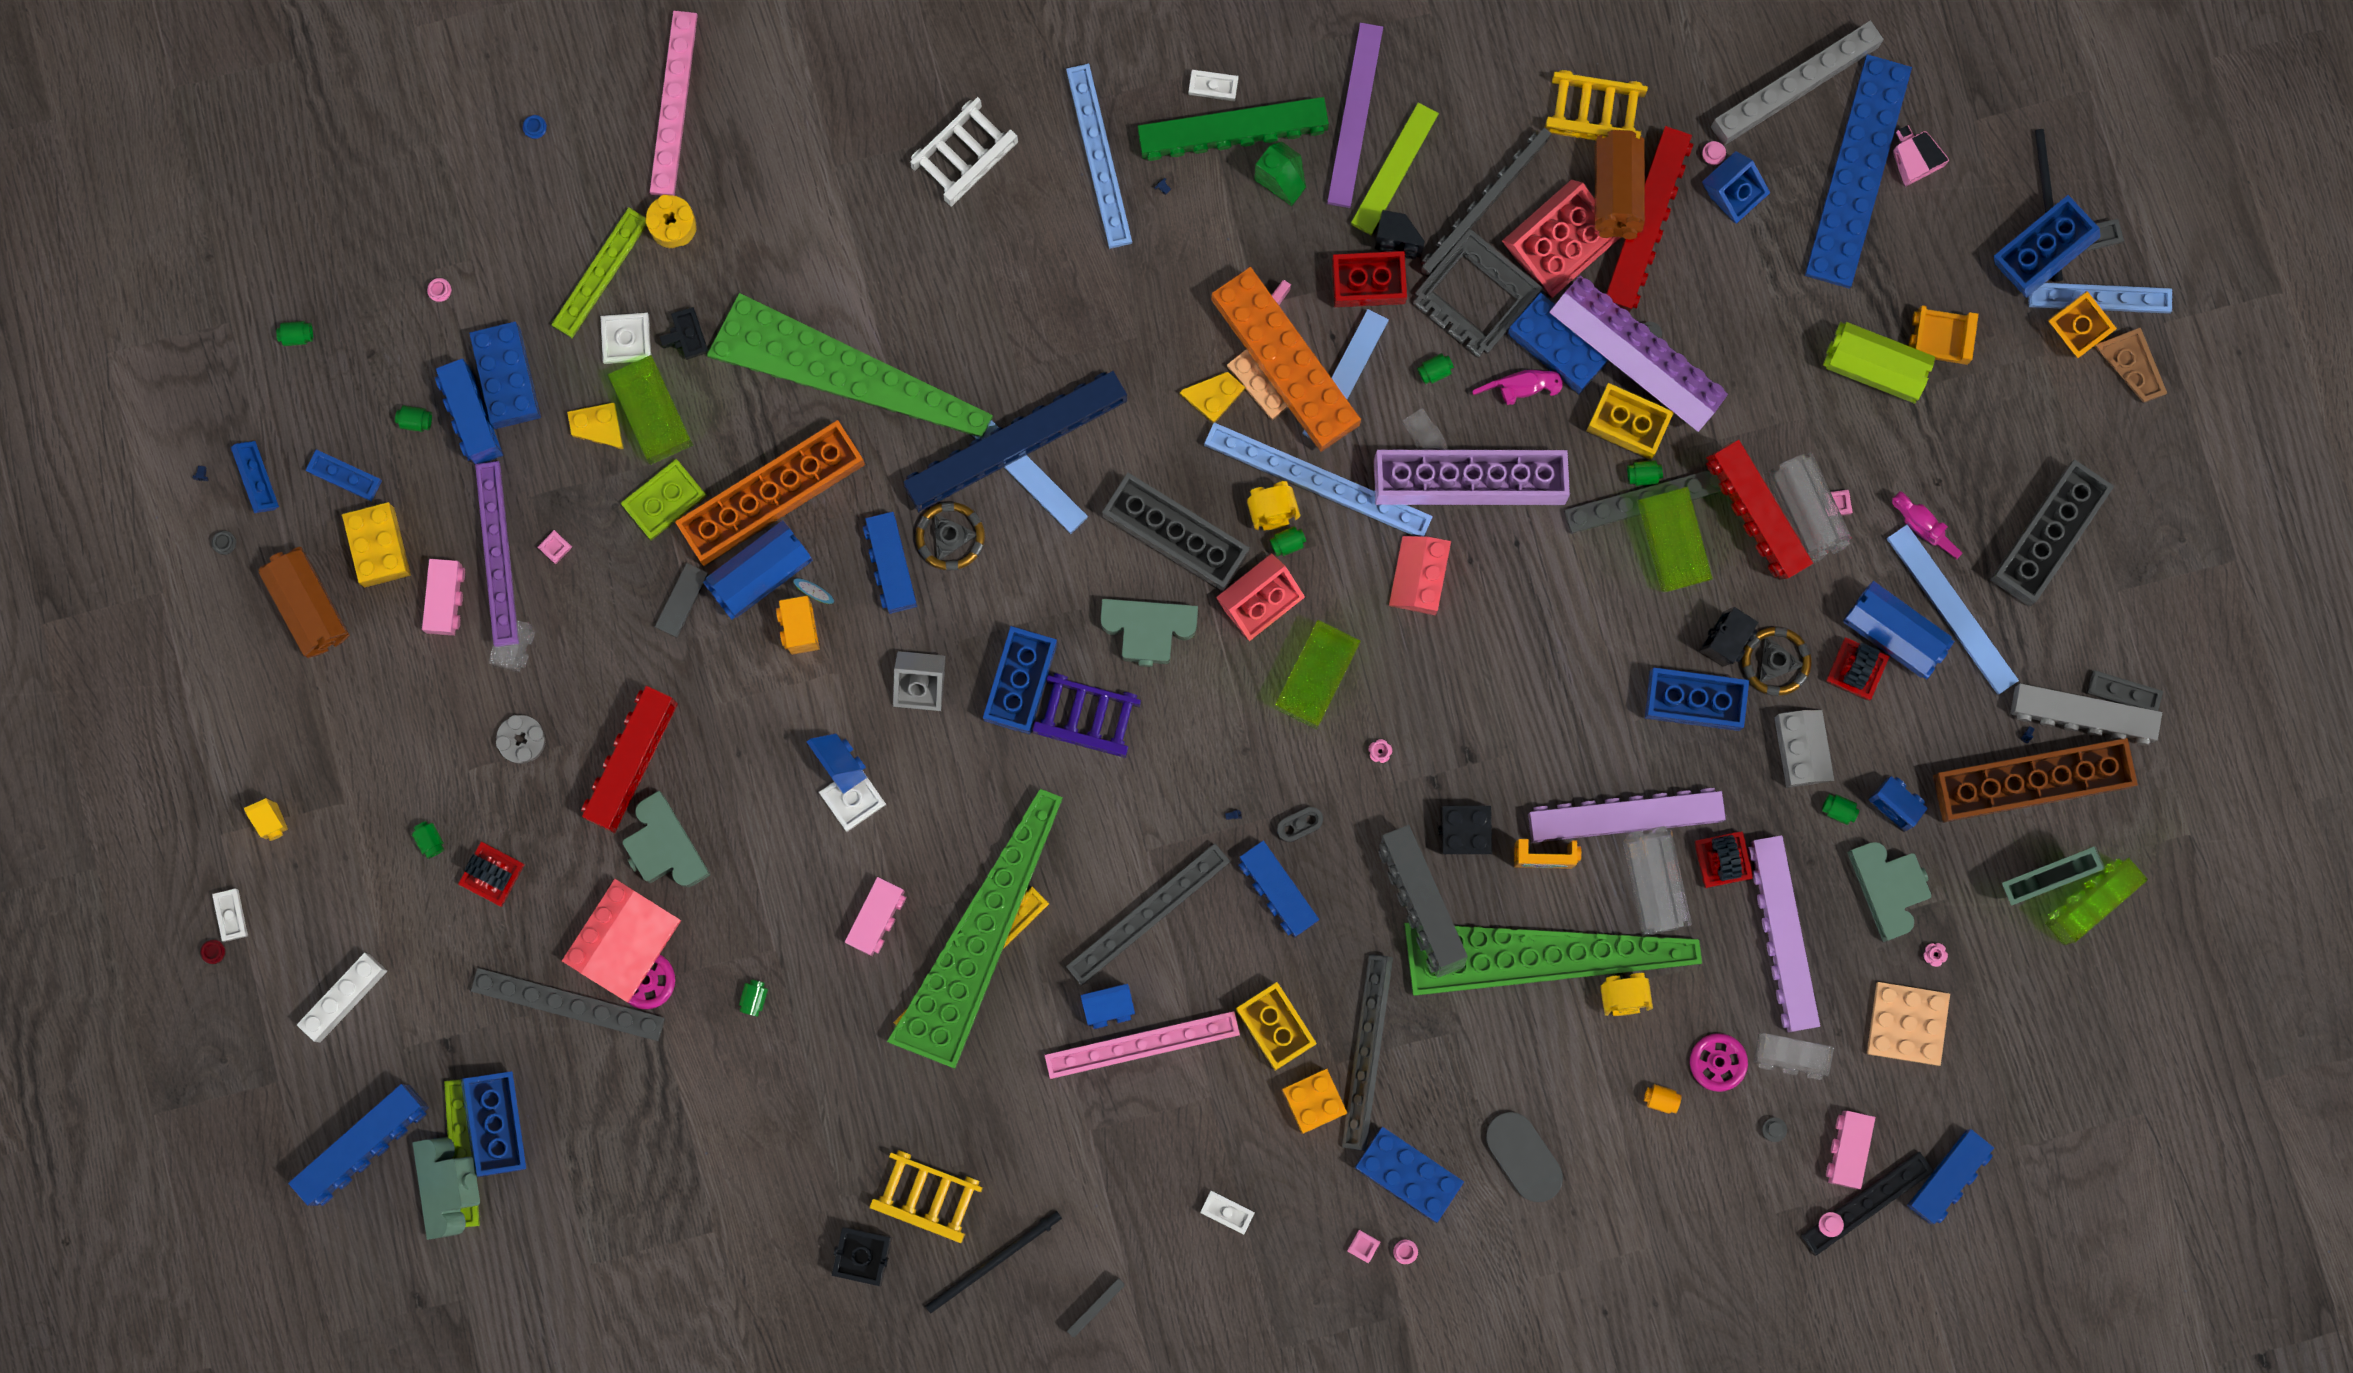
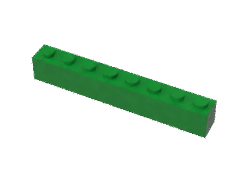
M1320 97L1138 125V135L1142 159L1148 158L1149 161H1155L1166 155L1180 157L1185 155V152L1194 151L1196 154H1201L1211 148L1226 150L1231 148V145L1237 144L1246 147L1255 144L1257 141L1264 140L1265 143H1272L1277 141L1278 138L1297 139L1302 134L1309 133L1311 136L1324 134V131H1328L1329 122L1325 99Z

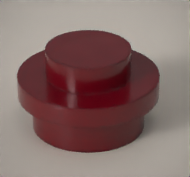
M217 940L205 942L200 951L202 959L209 964L221 962L226 953L224 945Z

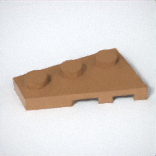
M2141 328L2095 345V348L2143 403L2167 394Z

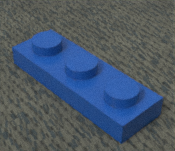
M256 441L234 444L231 450L254 513L277 509L279 505Z
M315 450L305 470L372 502L382 482L381 479L319 450Z

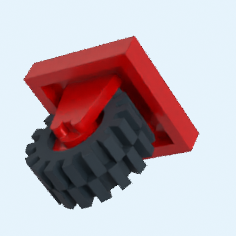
M1845 637L1825 682L1870 701L1889 656L1880 653L1879 650L1864 643L1860 644Z
M1743 831L1694 841L1705 889L1753 879Z
M480 842L476 852L472 854L464 869L465 872L458 885L502 907L525 864Z

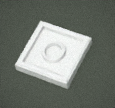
M648 313L601 316L604 364L652 361Z
M868 778L845 794L841 792L835 782L819 792L846 832L886 805Z

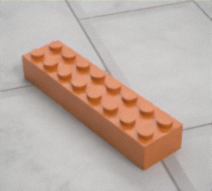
M1251 267L1212 293L1211 300L1320 452L1360 426L1361 418Z
M837 420L675 521L702 565L705 566L865 465V462Z

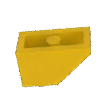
M265 798L244 808L245 813L260 837L264 839L269 838V841L283 836L282 832L288 830L276 802Z

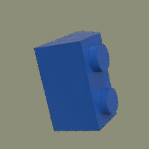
M1737 151L1702 181L1710 198L1736 224L1770 194L1753 160Z
M837 734L811 738L806 741L843 794L867 778L862 771L866 768L858 756L856 758L852 757L850 752L853 751V748L846 738L841 741Z
M1890 776L1868 800L1905 832L1917 824L1928 808L1923 805L1925 801L1916 793L1912 795L1905 789L1907 785L1900 778Z
M1128 984L1081 995L1088 1026L1093 1025L1094 1029L1108 1026L1107 1021L1117 1019V1023L1132 1020L1131 1016L1135 1015Z

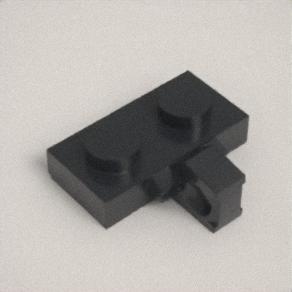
M694 307L672 313L671 316L675 327L670 328V334L660 336L663 349L675 346L676 349L682 348L686 360L707 354L709 351Z

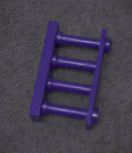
M1054 673L1053 677L1048 675L1047 683L1053 685L1045 718L1041 719V723L1035 722L1033 734L1126 758L1128 746L1124 745L1125 741H1123L1132 706L1140 708L1141 700L1137 699V695L1129 692H1123V695L1071 682L1067 680V676ZM1063 687L1076 691L1067 726H1064V729L1054 727L1055 723L1053 722ZM1090 694L1100 698L1091 731L1084 735L1078 733L1077 724L1085 695ZM1113 700L1123 703L1114 738L1107 741L1101 739L1100 731L1108 702Z

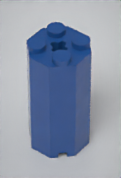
M782 520L706 577L703 583L730 619L733 620L811 563L813 559Z
M1875 581L1869 584L1843 620L1853 630L1920 678L1923 677L1926 680L1935 670L1934 667L1937 663L1940 664L1944 660L1948 650L1955 642L1949 634Z

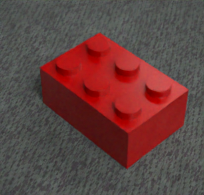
M1404 251L1333 255L1332 272L1335 308L1400 305L1406 303L1407 287Z

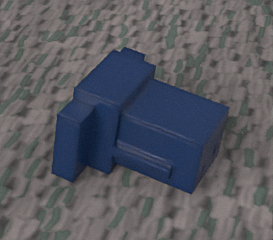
M1166 178L1157 183L1154 189L1158 188L1166 195L1171 188L1166 184Z
M198 466L196 476L193 475L192 478L199 481H208L209 479L206 477L207 468L205 466Z
M2029 726L2022 735L2021 741L2028 744L2033 738L2032 734L2035 729Z
M1235 810L1227 813L1226 820L1242 819L1241 811Z

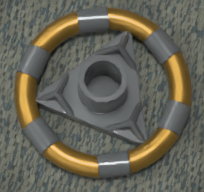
M944 502L931 507L921 516L916 528L915 540L919 553L930 565L946 571L958 570L970 565L979 556L984 546L985 531L982 521L971 508L961 503ZM957 511L966 515L975 527L976 533L938 515V513ZM932 517L935 519L937 558L932 555L924 541V532ZM976 537V541L966 557L956 561H942V559Z
M1782 627L1765 628L1758 631L1751 642L1748 641L1745 644L1744 650L1746 651L1742 657V669L1750 684L1760 692L1774 696L1787 695L1799 689L1808 679L1811 670V653L1805 641L1792 630ZM1769 636L1785 637L1793 641L1798 646L1803 663L1769 638ZM1764 639L1760 676L1758 679L1751 666V654L1758 643ZM1802 667L1801 672L1789 685L1777 687L1763 683Z

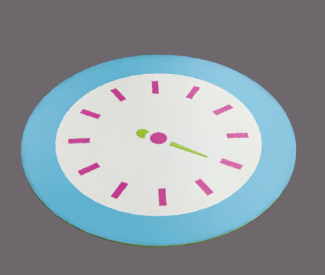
M794 579L793 582L796 587L809 597L826 604L834 603L832 596L821 587L804 579Z

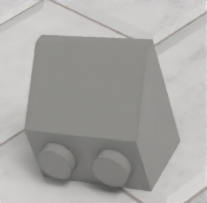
M898 651L894 668L893 707L941 711L946 656Z

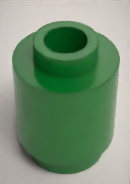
M305 321L284 322L276 330L277 340L282 342L283 346L307 345L308 342H313L312 324Z
M1440 353L1422 362V365L1417 367L1426 385L1428 383L1433 384L1451 375V369L1454 368V365L1448 355L1444 357Z
M403 405L401 410L398 409L396 412L395 423L399 424V428L404 430L429 431L432 424V412L427 411L426 408Z
M1656 460L1633 462V465H1627L1629 484H1635V486L1658 484L1659 479L1663 478L1662 465H1658Z
M1295 526L1274 535V538L1269 539L1276 557L1280 555L1284 557L1303 549V543L1307 542L1302 529L1297 530Z
M1828 794L1821 811L1825 812L1826 816L1848 825L1850 821L1855 822L1860 810L1856 808L1857 803L1837 794Z
M425 821L414 827L415 831L412 833V836L422 855H425L427 859L435 857L445 850L442 846L444 842L434 823L428 824Z
M751 979L750 983L745 982L739 1002L741 1006L740 1012L753 1016L759 1015V1012L763 1010L768 988L764 987V982Z

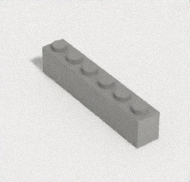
M2025 684L2015 686L2010 715L2017 716V720L2031 722V719L2039 720L2040 724L2044 726L2064 725V729L2069 731L2084 729L2088 730L2087 734L2102 736L2103 733L2111 735V739L2114 740L2128 738L2135 740V744L2149 746L2150 743L2158 740L2162 712Z

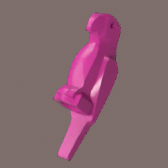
M1524 370L1473 390L1472 394L1477 395L1493 388L1501 387V393L1506 405H1513L1516 402V398L1529 397L1543 389L1550 391V396L1557 395L1562 389L1563 382L1560 375L1554 371Z
M1902 491L1896 494L1892 499V504L1902 513L1905 518V524L1931 545L1940 547L1955 559L1962 555V552L1945 536V530L1948 526L1943 522L1939 523L1924 505L1912 503Z

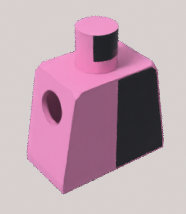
M1909 125L1896 132L1902 143L1895 147L1893 155L1905 187L1945 167L1948 163V157L1926 131L1914 136Z

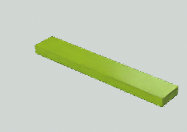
M1418 102L1353 218L1352 226L1372 236L1380 221L1382 210L1387 209L1439 113Z
M628 207L551 324L552 327L570 338L574 337L646 228L647 224L644 216Z
M461 1080L444 1081L448 1138L452 1140L455 1147L453 1159L472 1157ZM478 1205L460 1210L465 1217V1227L480 1226Z

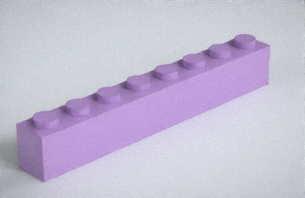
M1715 788L1701 789L1700 794H1691L1690 790L1676 792L1677 796L1667 797V793L1654 794L1653 799L1645 800L1643 796L1629 797L1627 802H1620L1619 798L1607 799L1605 804L1596 805L1595 801L1581 802L1580 807H1572V804L1568 803L1557 805V809L1548 810V806L1534 807V812L1528 814L1531 843L1720 823L1726 820L1722 791L1715 792Z
M1776 836L1750 842L1751 847H1748V855L1750 861H1754L1755 871L1752 872L1755 885H1759L1760 894L1757 895L1759 908H1763L1765 918H1762V926L1764 932H1768L1770 942H1767V951L1769 956H1773L1774 966H1771L1773 979L1778 981L1779 990H1776L1778 1003L1783 1006L1784 1013L1781 1014L1782 1026L1787 1028L1788 1033L1820 1027L1783 837Z

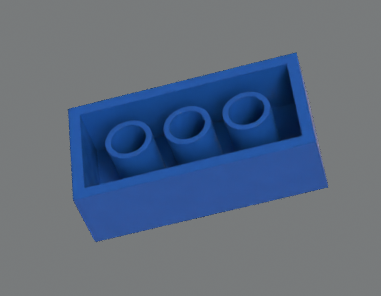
M2067 195L1995 254V265L2027 298L2100 238V228Z
M1540 293L1511 325L1507 334L1550 371L1557 372L1561 380L1580 395L1609 360L1553 316L1550 311L1555 304Z
M517 322L470 332L489 421L494 429L540 419L541 414L522 332Z
M462 358L436 368L438 376L435 377V381L439 390H442L444 396L446 395L443 402L447 412H450L451 416L455 419L451 423L455 433L463 441L459 443L463 455L467 457L468 461L472 460L475 464L485 463L504 456L494 428L490 424L488 412L473 372Z
M1010 626L983 715L984 722L1030 735L1056 651L1057 639Z
M1653 668L1649 675L1644 719L1740 731L1744 728L1749 680Z
M513 1072L462 1079L461 1085L476 1178L525 1170L526 1163Z
M1384 1127L1379 1129L1354 1167L1435 1223H1438L1464 1183L1460 1178Z

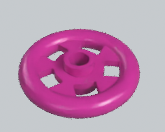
M659 955L654 962L658 964L656 970L650 969L646 975L650 977V982L647 985L641 983L638 987L639 992L633 995L628 1004L638 1009H653L664 1004L671 996L675 987V973L670 962L662 955ZM659 975H665V986H658ZM655 990L656 997L646 1000L645 993Z
M1715 1033L1703 1037L1696 1043L1690 1056V1068L1696 1081L1704 1088L1717 1092L1728 1091L1736 1087L1744 1079L1748 1069V1058L1744 1047L1738 1040L1727 1034ZM1716 1043L1726 1044V1051L1715 1050ZM1703 1050L1710 1052L1707 1062L1700 1060ZM1729 1055H1737V1065H1731V1058ZM1717 1058L1723 1060L1724 1064L1722 1067L1716 1066L1715 1060ZM1706 1068L1715 1074L1711 1080L1703 1074ZM1729 1070L1733 1077L1723 1081L1721 1074Z

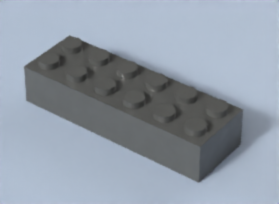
M2074 459L2070 462L1990 580L2030 607L2036 603L2114 488V485Z
M1129 472L1102 512L1103 518L1222 592L1226 590L1249 553L1250 548Z
M1410 825L1382 835L1381 844H1379L1380 850H1378L1379 857L1382 863H1387L1390 871L1387 872L1392 885L1396 884L1399 890L1397 894L1398 900L1402 907L1406 906L1409 913L1407 915L1408 923L1411 929L1415 928L1419 937H1416L1420 950L1426 951L1428 956L1426 963L1430 972H1435L1437 978L1464 968L1468 956Z

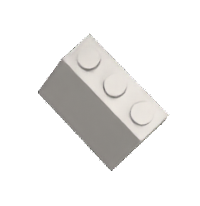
M1801 710L1781 713L1774 717L1786 788L1834 781L1822 710Z

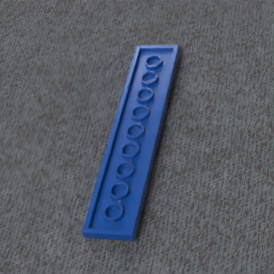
M1866 55L1804 276L1849 289L1852 287L1912 67L1872 55Z

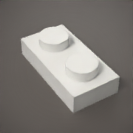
M1192 70L1189 95L1235 101L1238 76Z
M232 889L212 894L222 941L226 942L247 937L248 933L239 890Z
M1210 1191L1200 1213L1245 1234L1255 1212Z

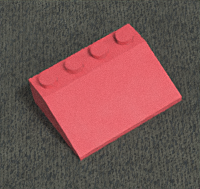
M1570 180L1503 239L1502 242L1516 261L1543 288L1549 297L1553 298L1621 237L1602 238L1599 236V231L1595 229L1594 197L1584 183Z
M614 879L562 962L629 1003L681 920Z

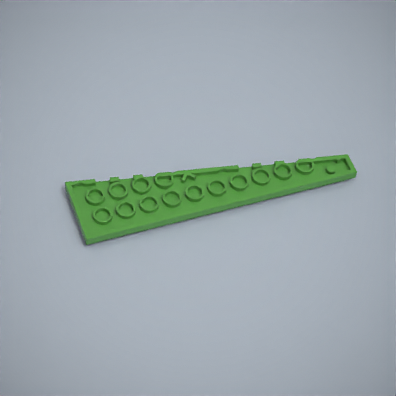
M741 293L736 298L707 354L709 358L746 367L756 372H763L776 378L790 380L800 385L810 386L817 390L868 405L882 407L895 413L899 412L912 418L926 420L933 424L946 426L983 438L993 419V415Z
M1042 789L1039 790L1008 844L1000 854L999 859L989 872L982 887L975 895L946 943L945 948L923 981L922 986L912 999L905 1014L889 1037L888 1043L956 1069L1063 797Z
M1409 923L1404 924L1413 996L1702 964L1698 939L1455 926L1468 956L1465 966L1437 978L1435 972L1431 973L1427 966L1426 959H1428L1426 951H1421L1418 946L1416 937L1419 936L1416 929H1411Z

